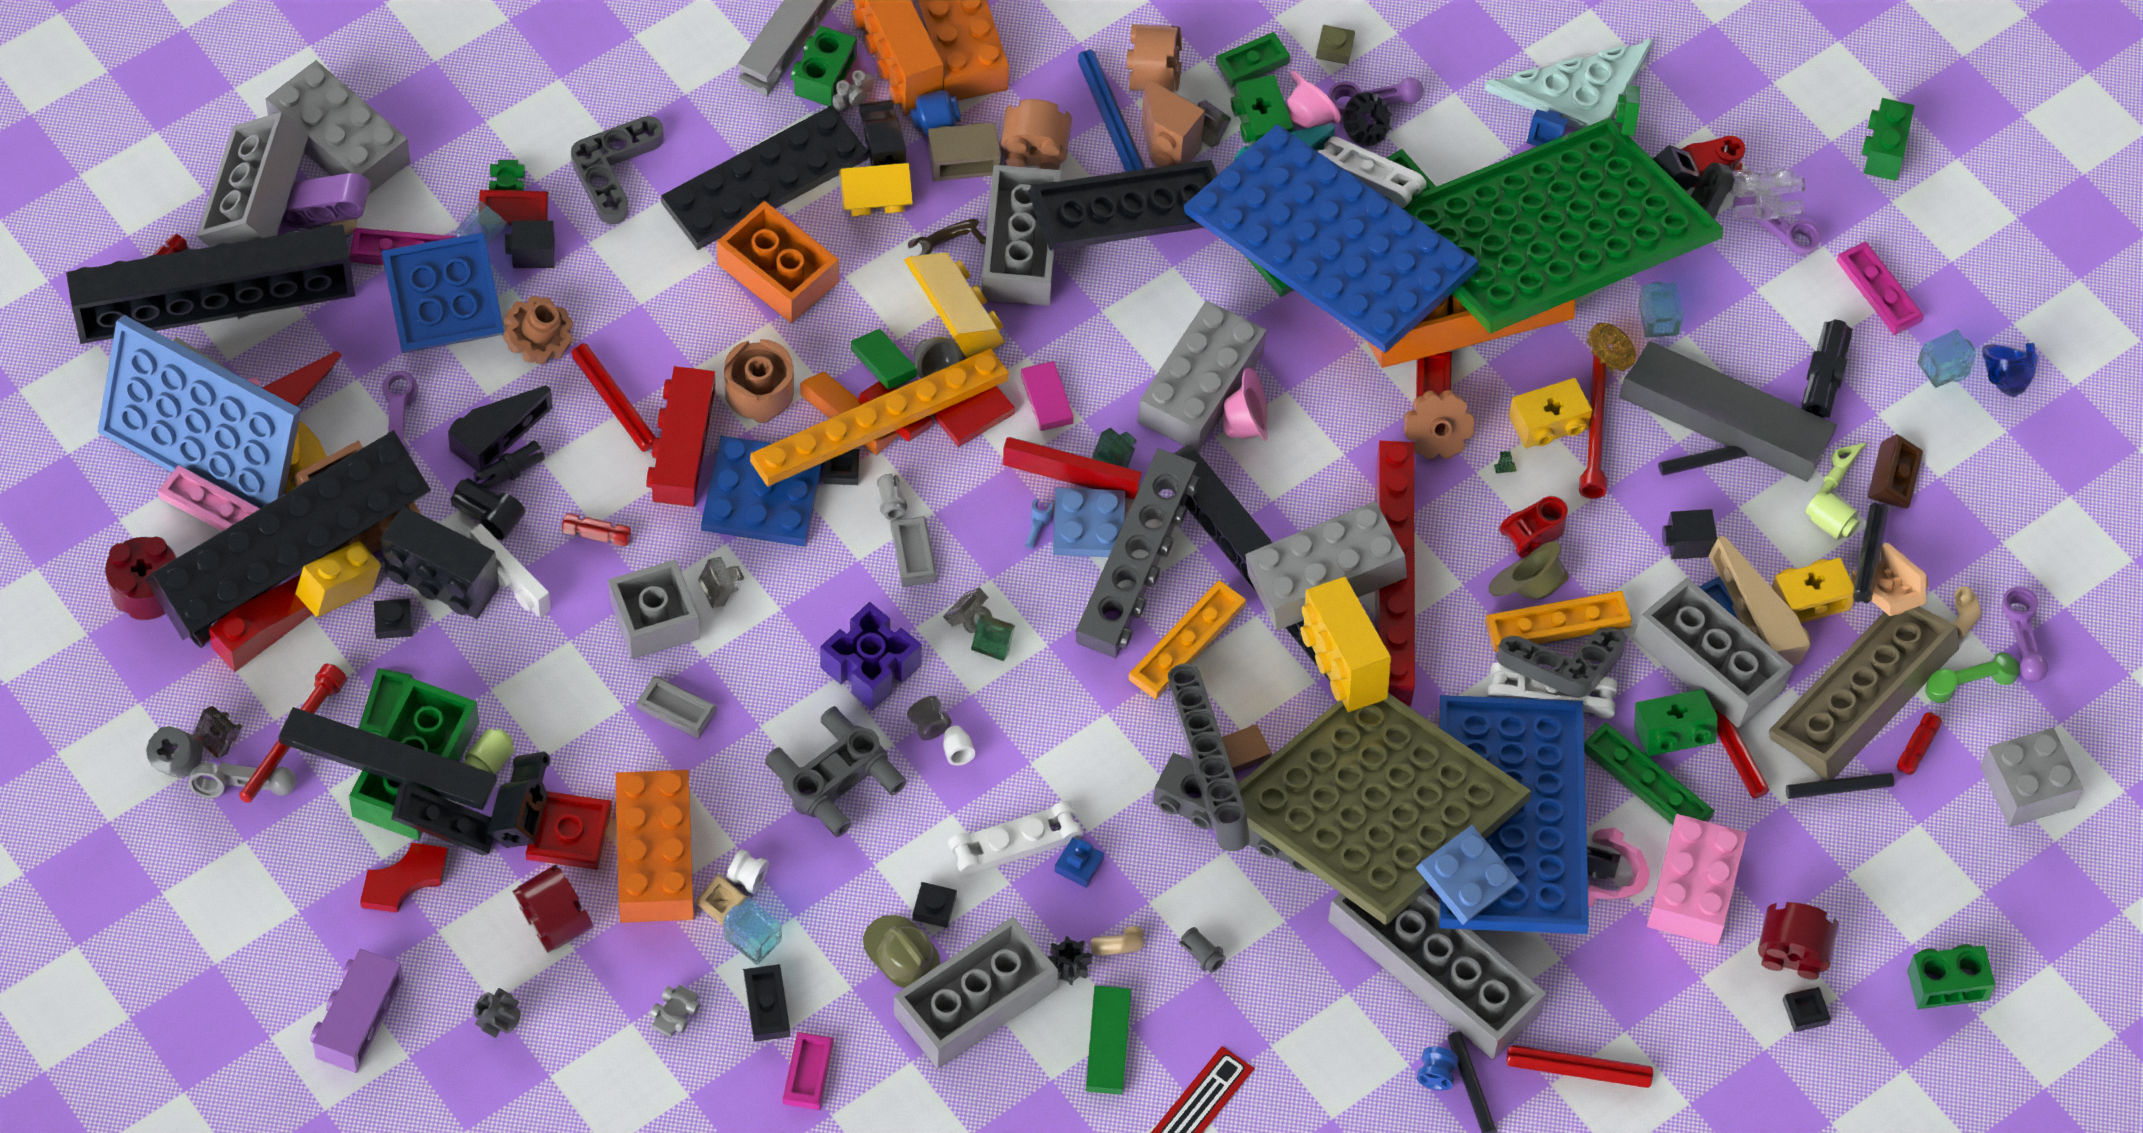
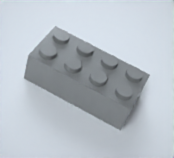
M317 60L265 98L268 116L283 112L309 134L304 153L330 176L355 173L366 177L371 183L369 194L410 163L408 138Z
M283 112L234 125L196 237L207 246L213 247L220 243L230 244L248 241L255 237L277 236L283 214L287 208L286 204L292 186L296 180L295 176L305 152L304 149L309 134Z
M1004 165L993 166L982 274V294L987 301L1050 305L1055 250L1050 251L1027 192L1031 185L1061 181V170Z
M1206 300L1139 401L1138 423L1184 446L1191 445L1199 452L1222 417L1224 401L1241 388L1244 370L1247 367L1253 369L1264 353L1267 329Z
M1376 501L1245 554L1248 576L1276 631L1304 620L1302 606L1305 605L1306 590L1345 576L1357 598L1407 578L1405 555Z
M1685 578L1641 615L1632 638L1693 691L1704 689L1712 707L1729 719L1738 729L1784 690L1794 667L1689 578Z
M1013 916L895 994L894 1016L936 1068L939 1069L1057 990L1058 969Z

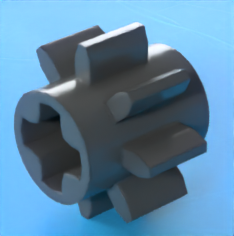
M501 988L497 989L495 995L489 992L484 993L474 1007V1016L478 1018L475 1024L482 1028L481 1031L494 1038L498 1036L499 1031L504 1033L511 1032L520 1020L521 1012L517 1008L519 1001L514 999L512 994Z

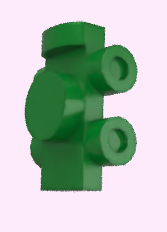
M498 160V164H490V177H497V181H489V190L524 191V181H518V178H525V165L519 164L518 160Z

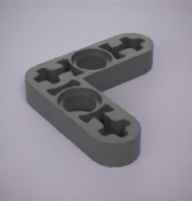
M650 116L641 117L581 139L572 146V166L599 218L603 222L613 225L619 224L627 218L629 212L627 197L611 165L660 147L663 143L664 133L663 125L659 119ZM648 130L650 134L654 135L649 137L646 133H643V131ZM631 135H633V139L636 140V143H632ZM618 139L624 141L627 145L621 150H613L608 144ZM600 146H602L603 155L601 154V149L598 150ZM586 153L588 156H592V158L586 160L581 154ZM598 176L609 180L602 187H595L590 183L593 178ZM610 196L613 205L619 209L613 211L611 207H607L606 197Z
M1614 627L1599 628L1572 659L1522 637L1508 636L1503 638L1499 644L1497 659L1503 667L1567 695L1585 697L1596 688L1622 657L1626 636L1621 630ZM1586 660H1596L1601 662V664H1593ZM1539 664H1546V665H1550V666H1552V667H1554V668H1553V669H1546V668L1540 667V666H1538V665H1539Z

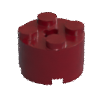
M136 537L123 543L115 544L109 551L105 573L111 599L118 610L121 609L130 614L131 618L151 620L166 614L145 581L152 572L176 559L173 550L166 544L163 538Z
M556 864L512 891L520 905V911L528 924L533 925L538 933L536 935L547 953L560 948L593 928L587 911H581L582 906L578 895Z
M1786 902L1785 909H1776L1777 903L1771 904L1766 911L1758 946V954L1762 957L1761 965L1773 971H1780L1785 967L1797 970V974L1802 978L1809 980L1818 979L1820 972H1824L1830 967L1839 922L1835 918L1833 923L1826 919V911L1811 905Z

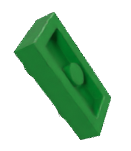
M1275 32L1216 56V65L1231 88L1235 87L1237 82L1254 79L1290 63V54Z
M1626 84L1625 95L1618 94L1616 123H1621V134L1635 136L1640 107V86Z

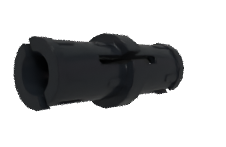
M533 440L512 454H502L499 456V461L480 471L474 472L475 482L489 477V479L480 483L481 486L489 490L507 479L514 480L520 476V472L544 461V453L542 451L529 457L531 453L541 449L540 445Z

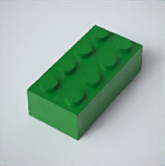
M410 678L380 736L460 762L479 724L477 701ZM362 771L349 795L352 817L419 841L423 832L391 820L398 788L402 784Z

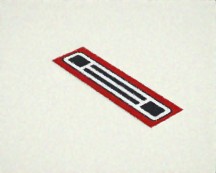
M1221 1046L1151 1133H1203L1255 1068Z

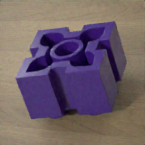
M868 602L850 619V631L847 634L839 629L820 646V668L840 685L849 680L851 682V694L872 711L892 693V681L894 679L903 683L921 666L922 644L903 628L893 632L890 629V618L871 602Z

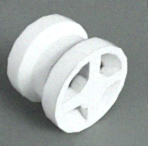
M741 849L735 855L729 867L726 880L733 885L742 884L745 886L746 891L755 894L766 877L769 861L763 858L754 859L748 851Z

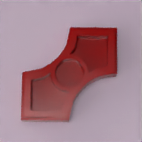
M411 842L405 856L396 864L378 870L368 869L360 900L361 908L397 913L403 901L411 893L424 887L441 886L448 848Z

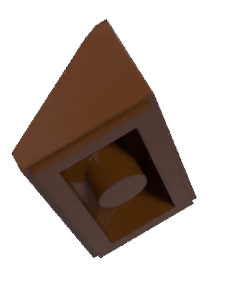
M1898 434L1882 441L1868 497L1882 503L1905 509L1909 508L1923 450Z

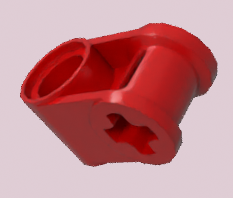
M1724 136L1711 141L1693 143L1682 148V150L1691 154L1701 176L1707 166L1713 162L1728 165L1730 168L1732 163H1734L1732 174L1736 178L1742 171L1743 164L1741 159L1744 157L1746 148L1744 142L1738 137Z
M1555 496L1545 497L1524 510L1508 516L1501 523L1499 531L1502 535L1508 536L1515 545L1518 557H1527L1541 545L1552 542L1563 535L1568 507L1561 498ZM1552 516L1557 520H1548L1544 517Z

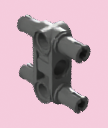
M833 706L823 713L820 722L838 740L835 744L804 767H798L781 747L775 748L766 756L765 764L784 782V791L791 797L792 805L796 811L811 817H817L835 837H840L850 828L851 820L833 803L836 799L871 775L893 796L905 787L906 778L888 761L887 751L880 745L879 737L874 731L854 726L836 706ZM865 748L869 749L870 752L859 753L856 750ZM810 789L815 791V793L806 795L802 794L801 791Z

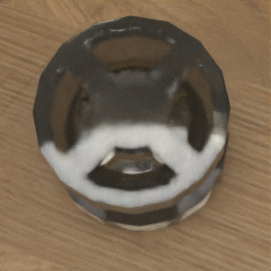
M928 696L920 699L907 712L909 720L918 726L917 733L922 740H931L939 737L952 724L949 715L942 712V703L937 696Z

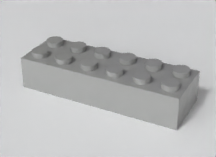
M1426 892L1422 893L1387 925L1341 893L1331 901L1328 921L1492 1060L1542 1013L1547 993L1471 929L1439 928V903Z

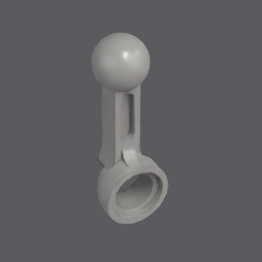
M222 761L220 766L204 762L192 769L188 785L195 794L201 797L215 798L223 793L226 785L244 787L257 768L231 765ZM287 767L275 768L261 789L271 790V792L278 796H286L293 792L296 787V775ZM202 775L210 776L215 780L206 779Z

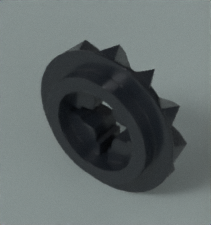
M1363 92L1356 94L1345 106L1343 112L1345 131L1350 139L1359 145H1375L1385 140L1386 133L1392 129L1389 124L1393 114L1388 111L1386 106L1388 102L1382 100L1377 93ZM1371 112V117L1375 119L1376 124H1369L1367 126V120L1359 114Z

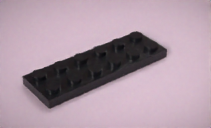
M831 105L661 195V203L695 248L699 250L723 237L763 201H766L776 209L840 175V169L853 168L868 160L869 151Z
M1212 160L1036 184L1031 185L1027 193L1051 251L1205 228L1185 214L1184 205L1218 175Z

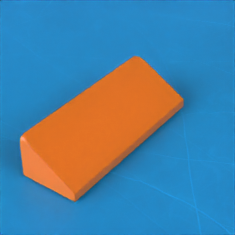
M826 372L809 377L800 383V395L829 419L861 405L855 395ZM893 431L863 446L877 456L899 434Z

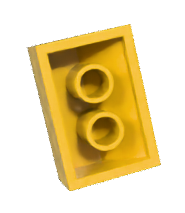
M948 252L909 256L904 259V262L966 358L990 348L994 350L1005 343V340L999 333V330L1004 328L1003 324L993 310L987 314L982 305L988 301L977 284L972 288L968 285L966 280L971 275L961 260L954 263Z

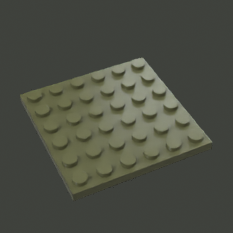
M1388 693V698L1349 713L1342 701L1336 702L1238 784L1250 829L1385 925L1430 887L1416 869L1423 860L1471 825L1486 839L1529 802L1531 797V790L1390 693Z

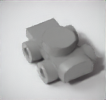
M856 70L852 74L853 84L850 85L844 80L837 83V94L833 96V107L838 113L848 110L850 104L853 107L859 106L866 99L867 93L873 89V76L870 73L865 75L863 71Z
M680 984L676 990L667 986L661 997L667 1002L666 1005L663 1007L656 1003L649 1015L655 1019L652 1028L672 1038L676 1031L683 1033L689 1024V1020L686 1019L687 1014L695 1016L701 1006V1003L697 1001L699 998L698 994Z

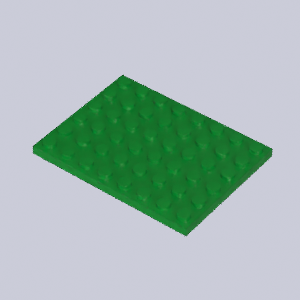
M1610 117L1412 196V201L1402 208L1478 260L1479 269L1452 294L1490 334L1717 241L1723 235V227L1631 137L1621 134V128Z

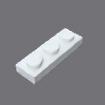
M482 524L470 531V538L494 550L496 553L499 584L504 588L508 586L515 593L519 604L527 611L531 609L539 618L551 611L549 592Z

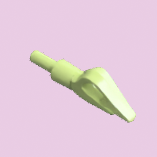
M1865 442L1837 449L1832 454L1831 460L1834 468L1824 478L1825 484L1819 492L1823 491L1828 494L1832 488L1838 487L1847 470L1867 444ZM1844 454H1849V456L1845 459H1841L1839 457Z

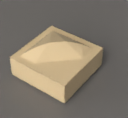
M718 874L695 900V904L723 927L747 900V897Z

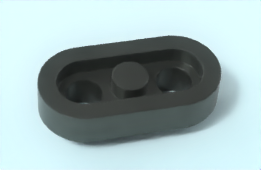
M1715 162L1709 164L1691 194V197L1714 219L1726 195L1734 185V176L1731 168L1728 165Z

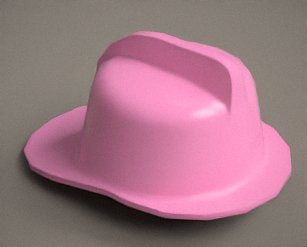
M1291 70L1290 74L1296 88L1288 98L1287 110L1292 123L1307 129L1330 122L1335 124L1341 122L1340 112L1333 101L1318 87L1307 82L1296 71Z
M1247 367L1243 372L1242 387L1224 401L1222 421L1225 434L1229 438L1239 437L1240 439L1260 436L1266 441L1268 433L1266 428L1267 403L1265 393L1257 373L1252 368Z

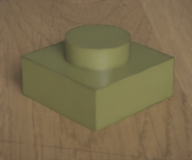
M1323 25L1316 59L1348 65L1355 31Z

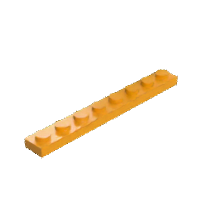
M991 348L752 452L750 462L767 487L1000 385L1008 381L1009 372Z

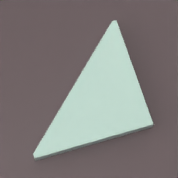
M1646 39L1641 44L1629 47L1622 45L1603 50L1598 55L1583 59L1580 56L1556 62L1555 66L1540 70L1533 68L1513 73L1512 77L1497 81L1490 79L1486 82L1485 91L1535 112L1537 109L1548 112L1549 109L1562 113V118L1568 119V126L1579 130L1609 117L1611 119L1614 118L1618 94L1625 95L1626 84L1632 85L1652 48L1653 40Z

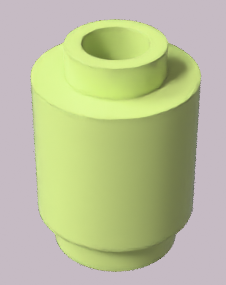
M1823 491L1815 495L1805 512L1811 517V522L1837 540H1840L1843 536L1849 538L1860 523L1856 519L1858 516L1857 510L1834 494H1826Z
M487 729L465 754L466 760L463 763L497 774L515 752L512 745L513 739L501 729Z

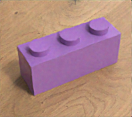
M361 948L354 960L349 959L342 973L343 982L338 991L334 990L331 993L326 1006V1011L328 1012L323 1022L318 1021L310 1038V1042L313 1043L316 1059L354 1073L358 1072L403 981L401 963Z

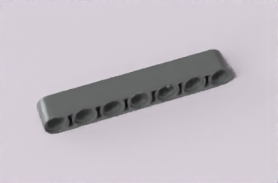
M1179 664L1168 673L1176 716L1217 843L1223 850L1238 851L1246 847L1250 842L1246 810L1200 670L1193 664Z

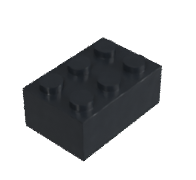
M405 506L401 508L381 536L385 572L388 577L397 584H407L417 589L427 599H437L447 604L457 614H467L478 619L499 588L496 553L494 550Z

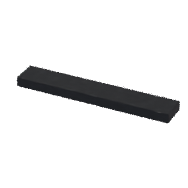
M295 707L292 708L278 736L279 743L401 784L406 783L434 795L482 811L497 781L496 774Z

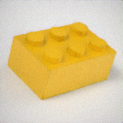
M1344 576L1307 589L1305 605L1302 606L1304 626L1300 629L1301 636L1305 645L1313 648L1320 672L1328 675L1335 699L1343 702L1348 713L1387 699L1391 656L1347 578Z

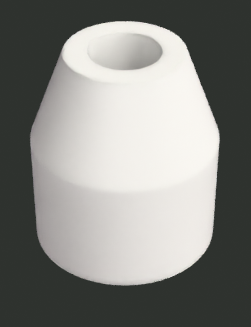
M960 726L949 727L945 731L943 742L947 760L952 765H964L975 757L971 738Z

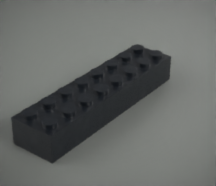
M343 224L335 226L325 225L318 229L300 232L290 231L283 235L265 238L255 237L248 241L230 244L220 243L213 247L196 250L186 249L178 253L161 256L151 255L132 261H116L112 264L97 267H81L77 270L66 272L80 344L113 339L116 321L124 315L154 331L234 318L237 317V313L257 314L355 296ZM253 302H257V303H255V304H253V305H251V306H249V307H247V308H244V309H242V310H240V311H237V312L235 311V308H238V307H241V306H244V305H247V304H250V303H253Z
M392 430L152 572L145 581L182 640H185L232 612L237 607L303 569V566L324 557L396 514L403 506L407 507L421 499L431 489L399 437Z

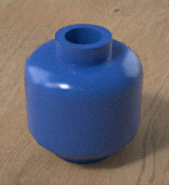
M946 90L919 95L916 99V108L910 109L915 129L922 128L924 135L927 137L928 129L941 126L954 127L957 126V122L962 121L956 96H950Z

